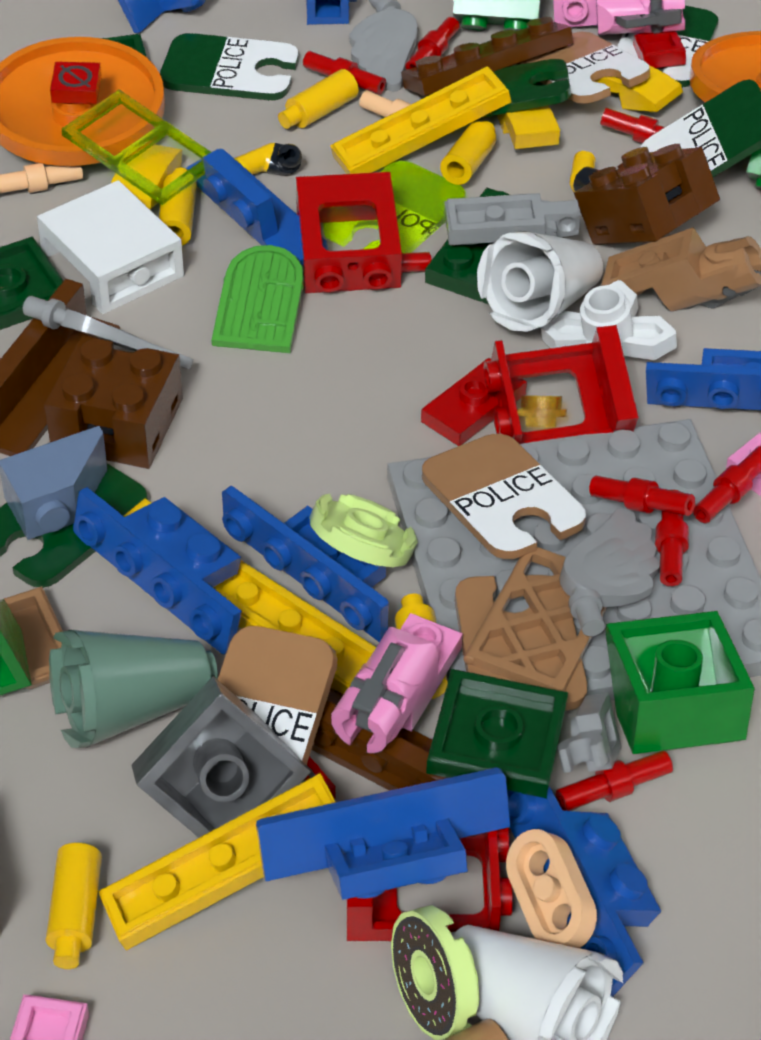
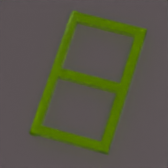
M116 90L106 99L61 128L62 136L161 205L168 202L206 174L203 160H201L161 189L129 167L127 163L167 135L201 159L211 153V151L121 90ZM122 104L155 128L114 156L83 135L81 131Z

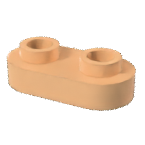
M531 829L523 832L510 846L506 859V871L530 930L535 939L581 948L587 943L594 932L597 911L570 847L561 837L543 830ZM549 858V867L544 873V864ZM571 913V918L569 924L567 925V918Z

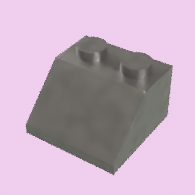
M214 676L131 765L136 785L198 838L299 785L311 772L302 760L254 711Z

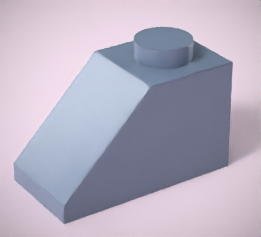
M100 426L0 460V475L4 498L27 540L74 524L79 491L88 487L95 493L107 471L104 435Z

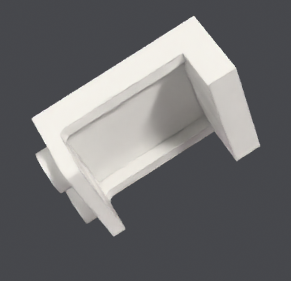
M119 180L37 216L42 251L48 257L60 252L90 282L92 304L102 315L184 277L181 239Z

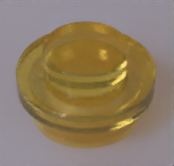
M521 395V408H517L519 416L526 417V427H556L557 417H567V409H562V396Z

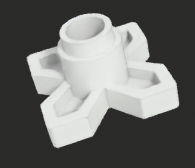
M617 280L610 285L591 289L585 295L580 307V313L563 311L550 323L541 328L542 340L550 348L592 343L596 327L617 325L624 356L656 360L677 347L676 330L661 316H636L638 310L637 294L621 280Z

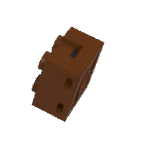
M679 143L665 146L655 152H649L648 147L631 150L621 157L623 163L617 166V170L616 167H607L594 172L589 176L590 183L574 192L592 244L657 241L720 200L703 148L682 149Z
M81 335L44 404L50 442L100 426L104 435L106 461L150 469L183 399L179 354L150 348L139 349L133 353L114 349L113 341Z

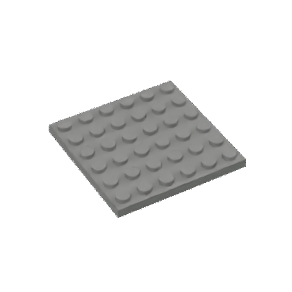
M691 419L635 427L634 432L622 429L613 433L584 434L523 443L520 445L583 506L586 511V519L581 531L562 540H559L551 532L548 521L539 516H522L514 521V525L518 529L528 532L537 541V547L566 557L573 547L599 529L610 518L616 508H626L624 503L592 497L589 493V485L594 476L597 475L628 482L634 477L655 481L659 488L693 494L696 505L714 488L713 483L716 475ZM431 457L388 463L387 479L402 529L405 531L406 528L411 526L418 541L411 559L424 603L435 611L437 624L459 632L454 602L456 586L459 582L469 577L494 576L497 588L493 599L495 602L519 558L502 559L491 554L425 485L422 480V465ZM729 505L707 524L698 521L693 513L690 516L684 515V522L689 527V547L683 554V577L679 585L666 586L662 584L659 567L657 575L652 579L653 588L649 596L631 604L607 607L602 617L605 624L604 630L592 637L582 656L587 680L586 696L609 692L610 700H614L605 634L606 624L718 611L749 677L761 676V577ZM631 510L635 514L636 522L644 523L652 529L651 541L655 543L656 525L661 521L662 511L654 510L648 514ZM656 551L654 557L660 562V553ZM531 562L525 575H554L550 568ZM524 597L514 598L509 601L504 611L512 613L523 612L529 608V605ZM573 618L576 635L578 636L581 626L579 620ZM462 648L446 673L447 680H449L451 669L466 672Z

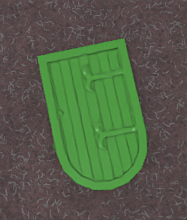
M261 245L243 250L231 260L223 279L224 283L211 339L212 346L290 353L301 294L304 289L302 265L297 257L285 248Z

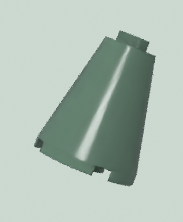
M68 630L55 633L53 639L61 642L62 645L61 648L51 649L49 654V680L55 714L67 713L72 728L61 730L71 748L89 747L185 707L213 676L216 679L218 676L217 664L213 653L205 651L203 645L195 640Z

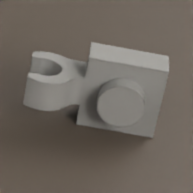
M609 692L585 696L576 717L571 719L572 737L562 741L557 746L564 773L572 772L575 765L585 761L589 772L613 768L621 749V743Z

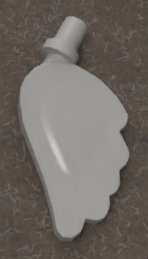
M369 0L377 9V13L365 18L349 34L352 46L351 59L353 62L358 63L359 69L384 77L386 79L385 88L388 91H399L402 88L403 82L401 72L406 69L405 65L411 58L417 44V21L411 13L401 9V5L397 0Z
M29 296L23 304L24 315L41 320L45 327L57 329L61 325L93 338L113 341L114 345L133 351L150 348L179 354L70 309L66 310L64 302L56 299L46 301ZM179 354L180 367L190 370L194 359Z
M624 507L616 508L610 518L599 529L571 549L564 560L559 576L560 585L570 596L568 605L571 614L579 620L582 632L586 636H596L604 630L605 624L601 615L603 607L627 605L649 596L653 588L652 579L657 575L660 567L659 560L654 557L657 548L655 543L651 541L652 529L644 523L636 522L634 512Z

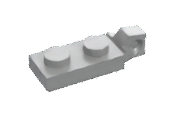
M540 193L456 198L444 201V215L449 245L492 243L502 235L513 231H527L561 238L579 235L580 210L577 200L551 202L541 200Z

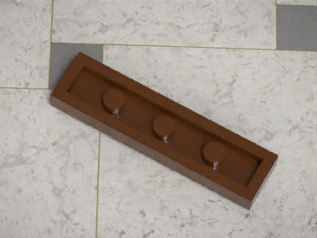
M551 17L536 18L527 23L528 28L519 31L503 30L491 35L490 41L482 44H461L453 49V54L442 58L441 56L421 58L416 61V67L401 72L404 89L426 96L487 66L494 72L573 44L571 26L553 22Z

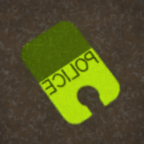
M408 161L393 162L380 171L391 172L402 253H412L445 223L444 201H447V199L465 198V190L462 186L452 184L444 177ZM377 220L323 223L325 237L342 247H345L352 241L353 234L360 229L374 228L378 230ZM380 239L370 242L364 249L378 247Z

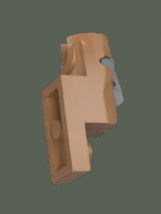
M694 227L657 241L610 256L601 286L610 285L617 280H621L637 295L653 287L663 304L670 311L686 309L698 304L713 309L737 296H743L761 287V248L749 236L713 243L706 247Z

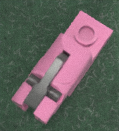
M553 0L554 22L571 27L597 25L598 35L660 33L685 30V19L683 18L685 0Z
M411 613L401 629L389 627L367 663L362 665L352 680L350 687L345 691L331 714L332 726L339 737L345 743L351 745L362 728L373 732L374 734L367 744V753H377L382 751L388 743L396 738L401 728L412 731L460 652L463 633Z

